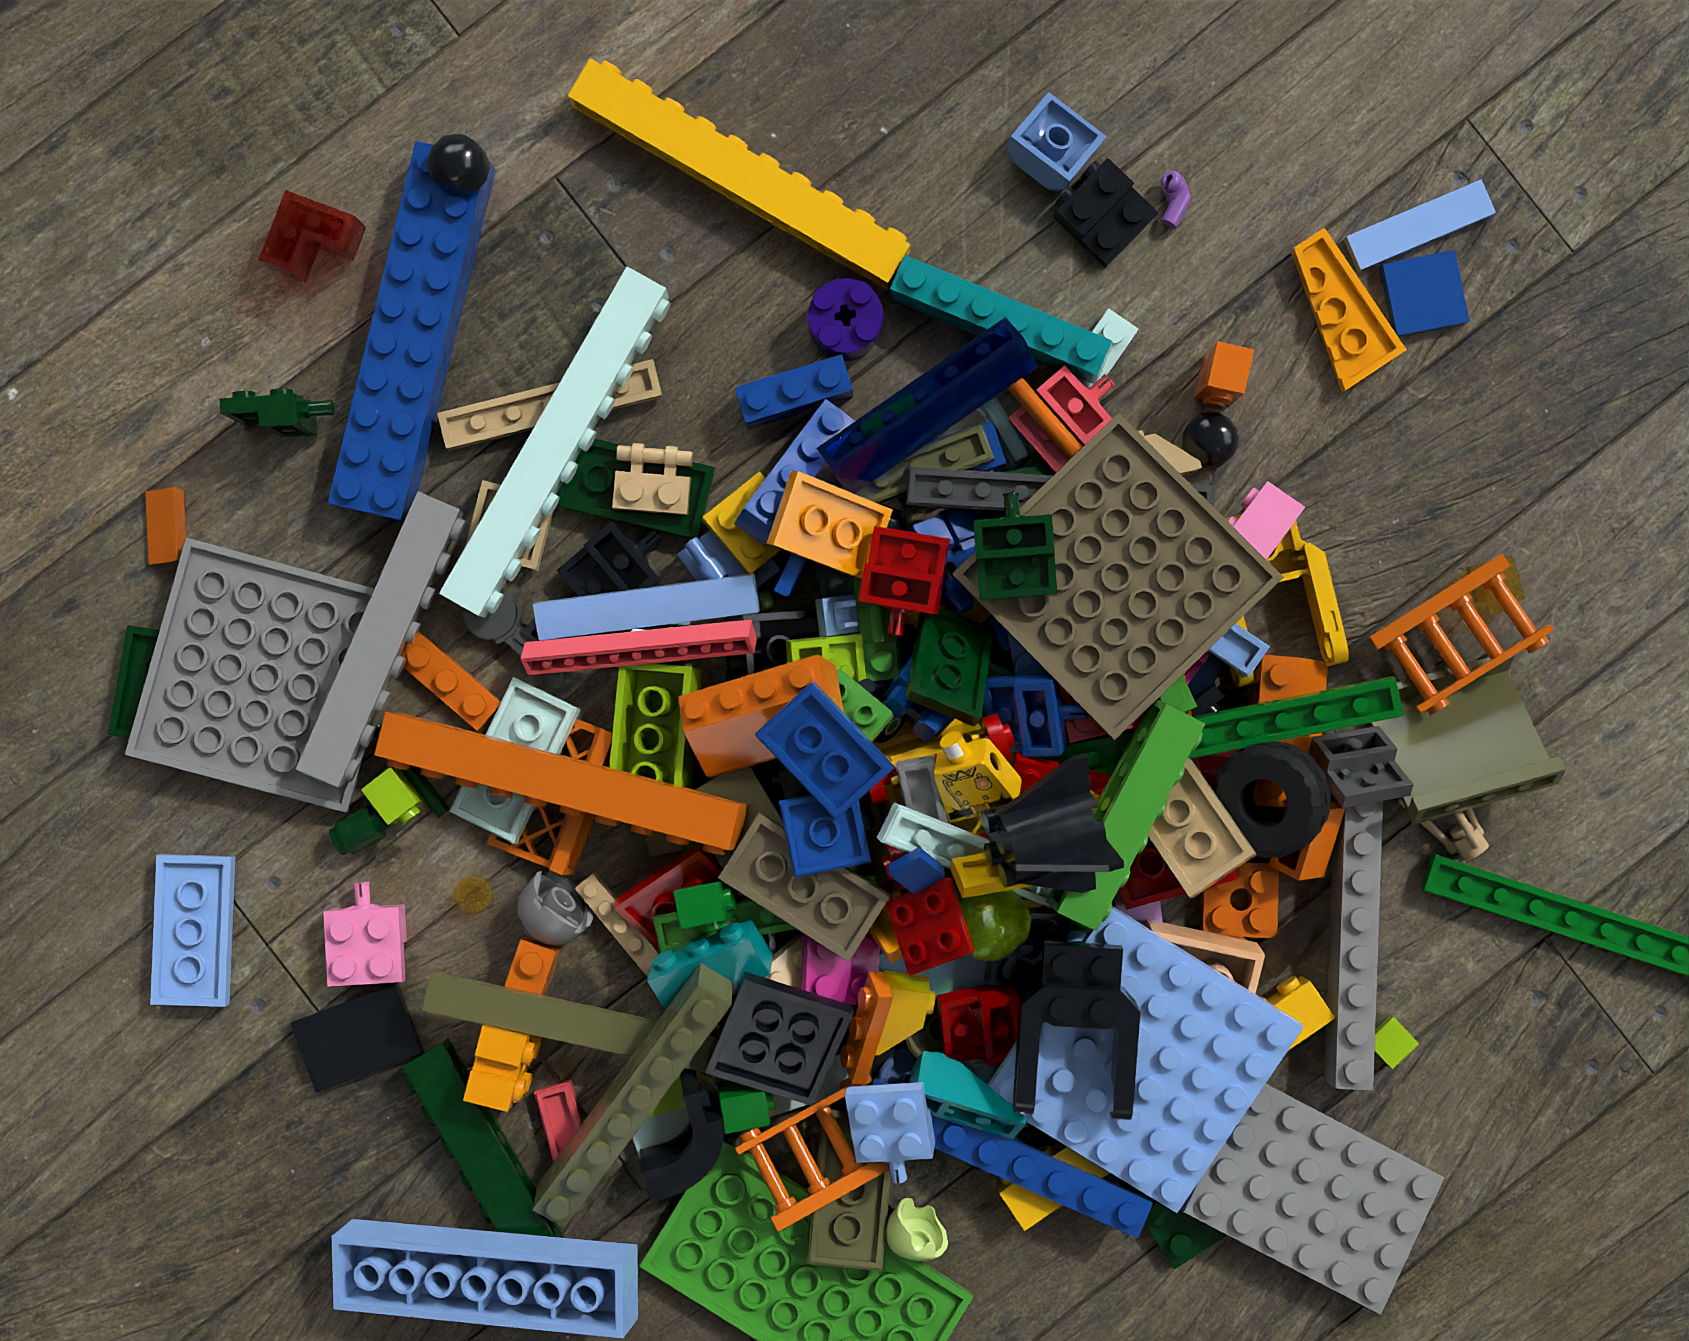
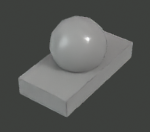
M935 755L897 761L896 769L904 806L949 824L934 780Z

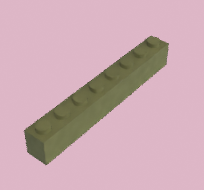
M702 963L699 964L542 1177L537 1186L533 1211L564 1228L567 1226L732 1005V981Z

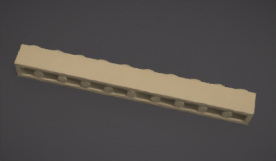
M594 872L579 884L575 890L648 977L651 962L660 954V951L614 909L617 897L599 875ZM720 1022L712 1030V1033H719L722 1026Z

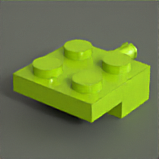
M862 633L785 641L787 663L818 654L836 666V671L841 669L857 683L866 679Z

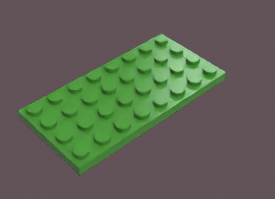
M725 1138L723 1139L720 1155L713 1168L698 1183L685 1190L639 1266L757 1341H947L973 1299L972 1292L924 1262L899 1257L890 1249L886 1239L882 1271L806 1263L811 1214L777 1232L770 1219L771 1216L777 1214L774 1209L776 1203L751 1154L745 1151L737 1155L735 1148L738 1146ZM777 1171L790 1197L794 1196L798 1202L810 1195L807 1189Z

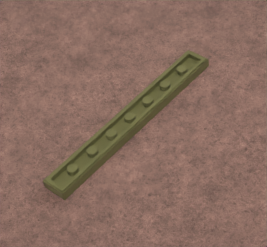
M431 971L429 975L422 1011L631 1057L658 1021ZM711 1032L685 1066L686 1069L705 1073V1064L717 1038V1033Z

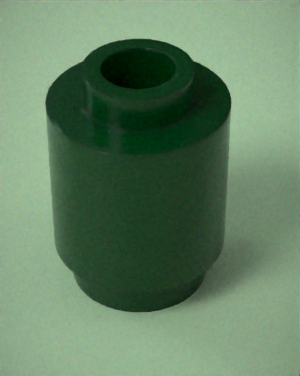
M367 805L338 820L335 823V827L329 830V834L335 848L341 855H346L349 852L356 854L386 838L385 829L389 828V825H387L376 809L374 810L373 807Z

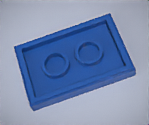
M814 680L755 733V736L835 820L894 768V765Z

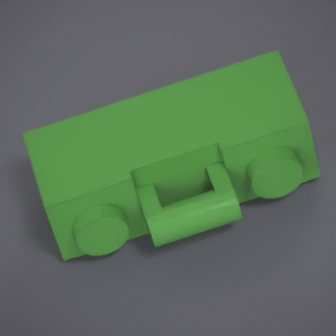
M853 577L859 633H862L866 679L874 682L894 680L902 666L898 635L887 633L891 610H887L878 604L858 601L862 580Z

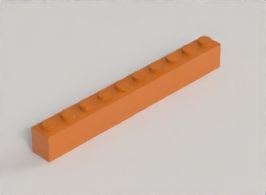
M385 711L374 754L375 756L386 758V765L404 770H409L410 765L422 768L421 775L436 779H443L444 774L456 777L455 784L469 788H477L478 783L490 786L489 793L508 798L512 797V793L524 795V802L531 805L546 807L547 802L560 805L559 812L581 817L582 812L595 814L594 821L598 823L617 826L618 821L631 824L630 831L648 836H652L653 831L667 834L666 840L680 845H688L689 840L703 843V851L718 855H725L726 850H734L738 847L749 804L401 712Z

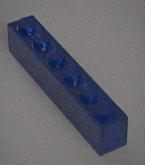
M1004 317L816 449L844 490L855 494L1038 366L1024 337Z

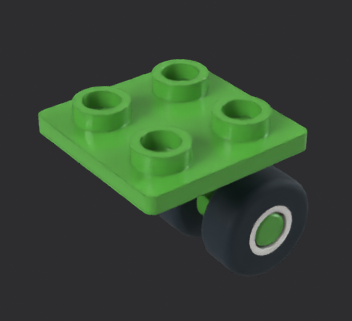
M838 669L837 677L844 713L871 742L875 740L877 743H884L890 740L903 726L907 714L905 713L901 719L894 718L893 712L885 706L886 700L881 702L883 689L877 683L870 679H863L857 683L844 671Z

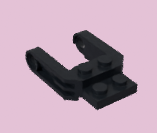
M1044 940L1041 979L1033 982L1020 993L1013 1088L1014 1113L1034 1114L1040 1026L1042 1023H1049L1052 1026L1094 1029L1114 1027L1111 1080L1114 1092L1113 1111L1110 1112V1119H1132L1141 1012L1138 1009L1136 1000L1121 986L1122 945Z

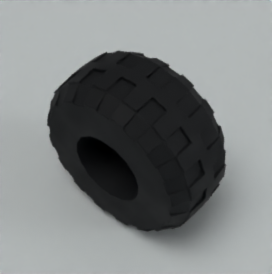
M1263 742L1247 746L1229 757L1218 769L1214 777L1211 789L1257 855L1255 857L1279 858L1301 850L1321 832L1323 825L1328 819L1331 793L1326 780L1327 777L1322 768L1314 761V758L1295 745L1286 742ZM1258 779H1268L1277 783L1284 791L1288 800V810L1284 819H1272L1264 815L1257 808L1254 801V787Z

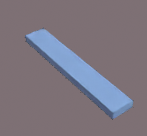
M754 574L542 601L533 604L539 641L751 614L760 611Z

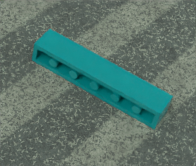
M907 255L904 256L890 287L891 295L895 302L1058 370L1065 365L1075 377L1092 384L1098 381L1111 352L1112 340Z

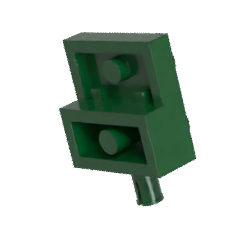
M286 388L271 389L270 395L256 396V393L253 391L232 392V398H219L220 414L242 425L259 424L263 429L279 437L318 435L317 416H333L335 412L333 400H305L304 396L293 394L292 389Z
M1010 492L1003 493L1005 516L996 519L973 520L979 601L1057 596L1052 514L1020 515L1019 492H1012V508Z

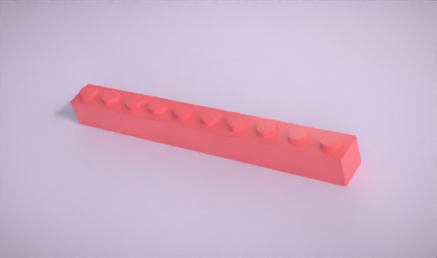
M752 620L533 641L525 642L521 661L528 675L752 654L755 653L757 635Z

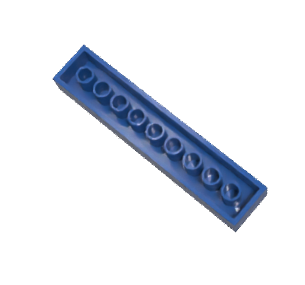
M415 141L328 499L329 504L341 509L404 523L417 491H419L496 172L488 158L490 170L487 181L474 193L456 196L439 186L431 178L430 172L427 170V158L433 145Z

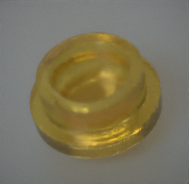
M478 875L463 878L455 888L456 903L466 912H480L492 900L493 892L490 883Z

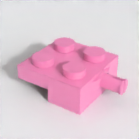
M369 881L353 883L355 905L348 908L329 909L323 912L327 987L394 983L406 980L404 942L407 941L405 904L384 906L370 904Z

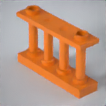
M1503 554L1493 558L1367 638L1375 651L1384 646L1386 651H1392L1424 699L1414 706L1417 713H1422L1425 710L1430 715L1436 713L1450 704L1446 697L1526 648L1530 654L1549 642L1546 635L1555 630L1552 625L1547 624L1536 629L1503 580L1506 577L1502 571L1511 565ZM1480 585L1485 590H1491L1523 637V639L1504 651L1470 602L1473 598L1469 592ZM1448 605L1453 611L1457 609L1490 658L1472 671L1469 670L1437 623L1440 619L1436 613ZM1417 626L1420 632L1422 630L1425 631L1457 678V680L1438 692L1404 643L1407 641L1404 633Z
M870 1075L866 1084H852L848 1077L838 1083L841 1088L840 1091L763 1133H761L759 1128H754L738 1137L741 1145L735 1148L737 1155L749 1150L776 1203L774 1209L777 1214L771 1216L770 1219L777 1232L890 1170L888 1162L856 1163L855 1155L829 1105L845 1097L847 1087L865 1086L871 1083L873 1080ZM816 1113L844 1167L840 1169L844 1176L832 1183L829 1182L827 1177L823 1178L796 1126V1123ZM780 1132H783L810 1185L807 1188L810 1195L798 1202L794 1196H789L762 1144L763 1141Z

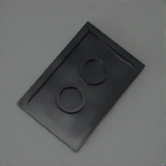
M398 982L290 1023L316 1093L418 1055L424 1051Z

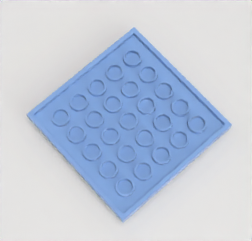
M1112 906L1108 918L1104 922L1101 921L1097 931L1090 928L1081 943L1122 945L1121 986L1136 1000L1138 1009L1141 1012L1132 1119H1110V1112L1113 1111L1114 1092L1111 1080L1114 1027L1094 1029L1052 1026L1049 1023H1042L1040 1026L1034 1114H1021L1026 1117V1122L1178 1213L1304 1026L1295 1018ZM1017 1041L988 1083L990 1088L1012 1106Z

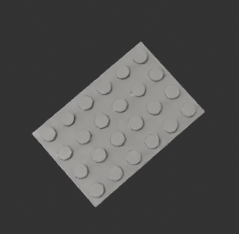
M1265 1084L1180 1210L1381 1315L1445 1177Z

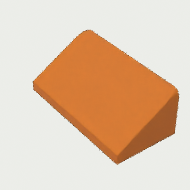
M170 487L145 491L149 565L179 564L186 539L184 490Z

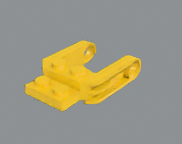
M1241 514V515L1232 516V517H1234L1235 519L1239 520V518L1242 516V514ZM1295 521L1267 561L1284 577L1278 583L1299 578V576L1303 578L1320 652L1325 664L1333 666L1348 662V645L1326 554L1313 544L1300 539L1297 522ZM1243 616L1236 624L1247 631ZM1229 666L1232 679L1237 688L1257 683V680H1254L1253 672L1247 678Z

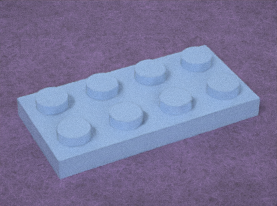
M156 855L150 1005L226 1007L230 1005L235 856Z

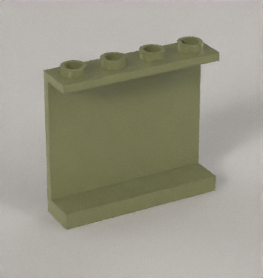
M1486 653L1476 661L1465 664L1472 671L1490 658ZM1514 656L1446 697L1450 704L1432 715L1427 710L1417 713L1414 709V706L1424 699L1409 677L1404 681L1397 682L1403 716L1370 723L1371 727L1380 726L1397 747L1395 762L1414 784L1411 796L1401 797L1412 825L1559 784L1566 771V767L1561 756L1550 759L1509 672ZM1448 665L1437 672L1429 674L1425 672L1437 692L1457 680Z

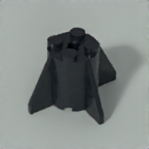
M1086 753L1069 757L1010 803L981 811V821L989 837V842L984 844L985 857L989 866L997 865L1000 880L1005 888L1017 884H1026L1084 893L1096 889L1095 872H1111L1124 868V860L1106 838L1103 820L1095 821L1091 810L1097 808L1098 805L1090 792L1089 759Z

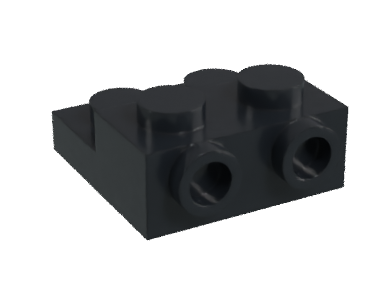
M1109 158L1102 164L1095 160L1081 175V178L1084 180L1081 186L1076 191L1069 187L1061 194L1055 202L1059 208L1053 217L1105 268L1118 257L1159 213L1133 188L1134 182Z

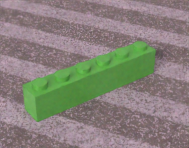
M1158 699L1146 709L1097 802L1098 807L1094 808L1092 812L1095 821L1103 820L1106 838L1124 860V868L1111 872H1095V890L1077 893L1052 889L1046 903L1057 913L1097 931L1101 921L1104 922L1108 918L1112 910V901L1118 889L1122 888L1128 881L1130 866L1136 855L1141 853L1147 844L1150 828L1165 810L1166 798L1170 790L1183 776L1184 764L1189 754L1201 742L1205 723Z

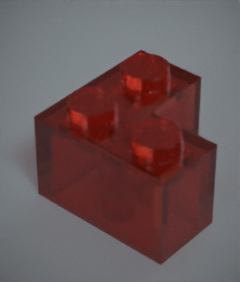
M285 190L258 260L272 271L306 283L319 249L354 261L366 227L354 215Z

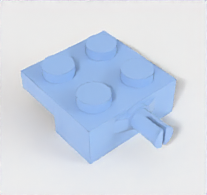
M923 1082L847 1087L845 1099L856 1163L888 1162L891 1181L897 1183L899 1176V1183H903L907 1180L904 1161L933 1158L935 1136L930 1108H927Z

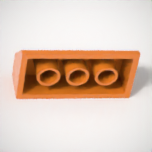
M817 654L678 696L684 734L706 777H715L777 759L755 736V733L812 680L844 712L836 666Z
M1264 655L1253 671L1254 680H1257V683L1251 685L1249 705L1326 690L1328 666L1324 661ZM1323 732L1276 742H1286L1295 745L1300 750L1308 753L1312 737L1322 736ZM1268 779L1257 780L1254 787V801L1256 805L1287 806L1288 800L1277 783Z

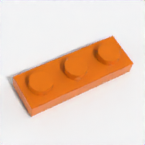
M421 631L418 632L413 644H406L401 655L406 658L403 667L476 731H481L497 712L501 700Z
M868 972L865 985L860 988L858 993V1008L849 1024L847 1044L841 1048V1065L847 1069L852 1084H866L893 1000V995L883 972Z

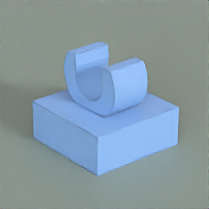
M855 595L815 599L820 637L859 632Z

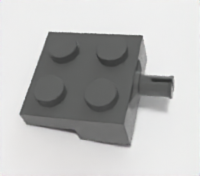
M1380 726L1339 732L1336 729L1323 732L1322 736L1312 737L1308 754L1322 768L1327 777L1326 780L1330 792L1342 808L1411 796L1414 784L1395 762L1398 749Z

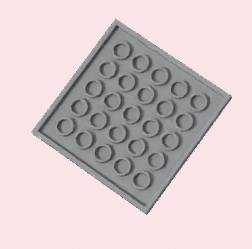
M186 538L125 755L326 808L349 812L366 753V747L361 746L356 760L361 763L352 782L346 781L345 785L341 787L333 786L295 769L370 601L374 588ZM375 714L374 719H373V721H372V723H371L372 726H373V724H374V720H375L376 714Z

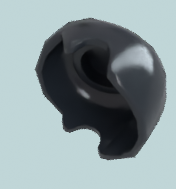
M451 134L442 136L432 146L427 158V170L430 172L431 178L439 186L456 196L474 193L487 181L490 170L487 154L479 144L466 135Z
M1205 412L1196 415L1187 424L1182 435V449L1200 460L1202 468H1218L1224 465L1234 456L1239 443L1237 427L1229 417L1219 412Z

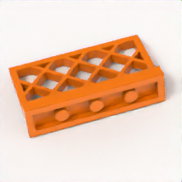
M576 719L573 725L575 727L571 729L566 740L572 758L581 760L586 757L585 761L609 767L613 731ZM582 730L594 733L595 736L590 749L578 754L571 735ZM535 806L534 810L539 809L546 828L530 835L525 826L522 833L523 839L519 840L517 844H509L499 840L500 837L493 833L489 835L487 844L547 867L550 871L560 875H574L595 814L582 812L581 817L566 814L563 820L553 824L546 807ZM561 827L559 834L557 835L555 829ZM548 832L554 843L549 859L538 855L532 841ZM526 843L528 850L522 849L519 846Z

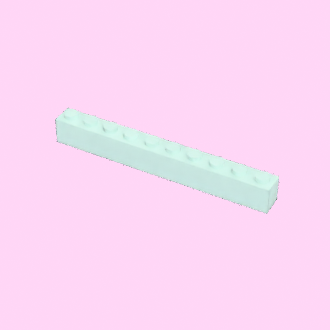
M629 267L625 268L439 594L486 618L488 612L493 614L498 609L504 597L500 592L507 580L513 581L522 566L519 558L525 548L531 549L537 541L541 529L537 527L543 516H550L559 501V497L556 494L562 483L568 484L576 473L578 464L574 462L581 450L586 452L592 445L597 434L593 429L600 417L605 419L611 412L615 403V399L612 396L619 385L624 387L631 377L634 369L631 363L637 352L642 355L652 339V334L649 331L656 320L661 322L666 316L671 303L667 301L669 294L665 287Z

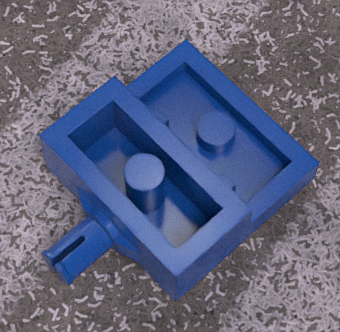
M1049 673L987 676L984 696L986 716L997 713L1002 726L1009 724L1015 746L1010 747V751L1023 752V757L1060 756L1068 746L1066 721L1071 719L1087 720L1089 714L1079 704H1065L1061 696L1060 685Z

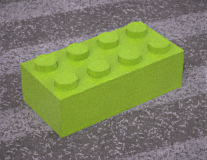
M654 663L619 666L610 768L693 789L696 756L683 731L678 696L702 689L704 669Z

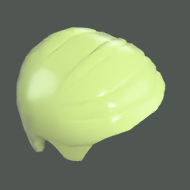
M904 1198L896 1206L887 1221L886 1241L890 1249L899 1257L915 1261H929L938 1258L947 1249L946 1230L936 1217L935 1209L929 1205L915 1207L912 1198Z

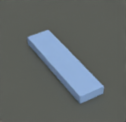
M1478 180L1350 234L1343 240L1358 273L1489 218L1496 212L1482 180Z

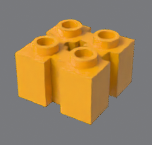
M483 1025L475 1052L476 1057L473 1069L470 1071L463 1101L505 1112L512 1108L513 1103H520L523 1095H527L532 1080V1073L527 1072V1066H530L532 1059L537 1058L542 1037Z

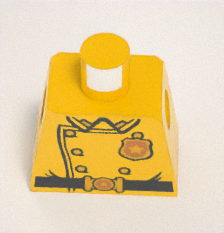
M958 731L949 732L940 740L942 750L937 753L934 780L950 823L980 816L981 811L1008 804L1020 795L1022 779L989 739L982 738L966 743L962 734Z

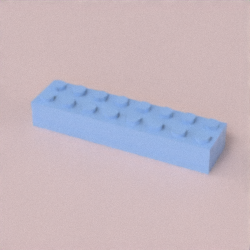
M352 1219L332 1235L333 1309L622 1339L638 1319L637 1244Z

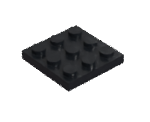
M744 971L733 997L732 1005L728 1009L705 1064V1073L813 1106L854 1015L853 1006Z

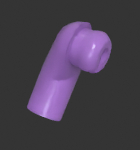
M1171 170L1164 173L1161 178L1162 190L1169 205L1160 221L1165 226L1176 229L1192 198L1184 177L1178 172Z

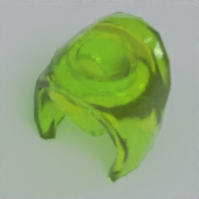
M1013 890L972 896L960 902L975 949L971 955L976 960L996 961L1007 957L1023 944L1029 935L1031 926L1029 910L1022 898Z

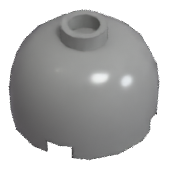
M539 871L528 881L518 898L517 914L523 931L530 939L543 944L559 946L569 943L579 937L591 925L593 921L592 909L588 904L584 907L583 903L576 897L580 896L575 890L577 886L568 878L553 871H549L546 875H541L542 871Z

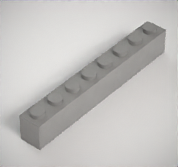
M417 491L295 770L336 787L344 786L346 781L352 782L361 763L356 760L361 746L367 748L374 735L376 727L372 726L371 723L376 712L382 713L389 701L391 693L386 691L391 677L397 679L403 669L406 658L401 656L406 643L413 644L421 627V624L416 622L422 608L426 610L429 608L436 589L431 588L437 574L442 576L449 564L451 555L446 553L452 540H459L465 527L466 521L461 519L464 512L460 509Z
M1383 801L1346 807L1332 851L1327 1006L1335 1016V1019L1326 1024L1324 1081L1335 1089L1373 1090Z

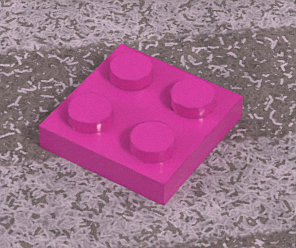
M868 931L848 962L803 933L801 989L849 1005H858V993L860 988L865 985L868 972H879L880 947Z

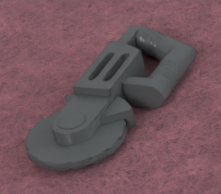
M503 588L500 592L504 595L501 604L493 614L488 612L486 618L478 616L463 607L462 615L465 626L473 635L480 639L495 640L497 645L506 642L520 656L522 655L525 642L539 641L533 635L537 630L535 618L525 628L522 625L523 606L517 607L514 598ZM567 672L546 673L542 675L559 689L565 682Z

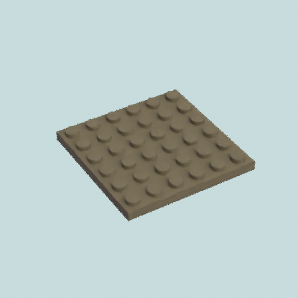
M1120 413L1110 420L1020 507V515L1024 516L1052 514L1057 596L979 601L976 551L952 573L963 587L1113 740L1128 728L1284 578Z

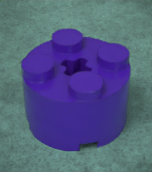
M841 278L830 281L815 291L808 310L809 331L814 344L822 352L829 355V357L842 354L844 361L856 360L865 356L880 337L883 320L882 306L878 296L867 283L850 278ZM841 314H848V317L852 318L850 326H843L840 320Z

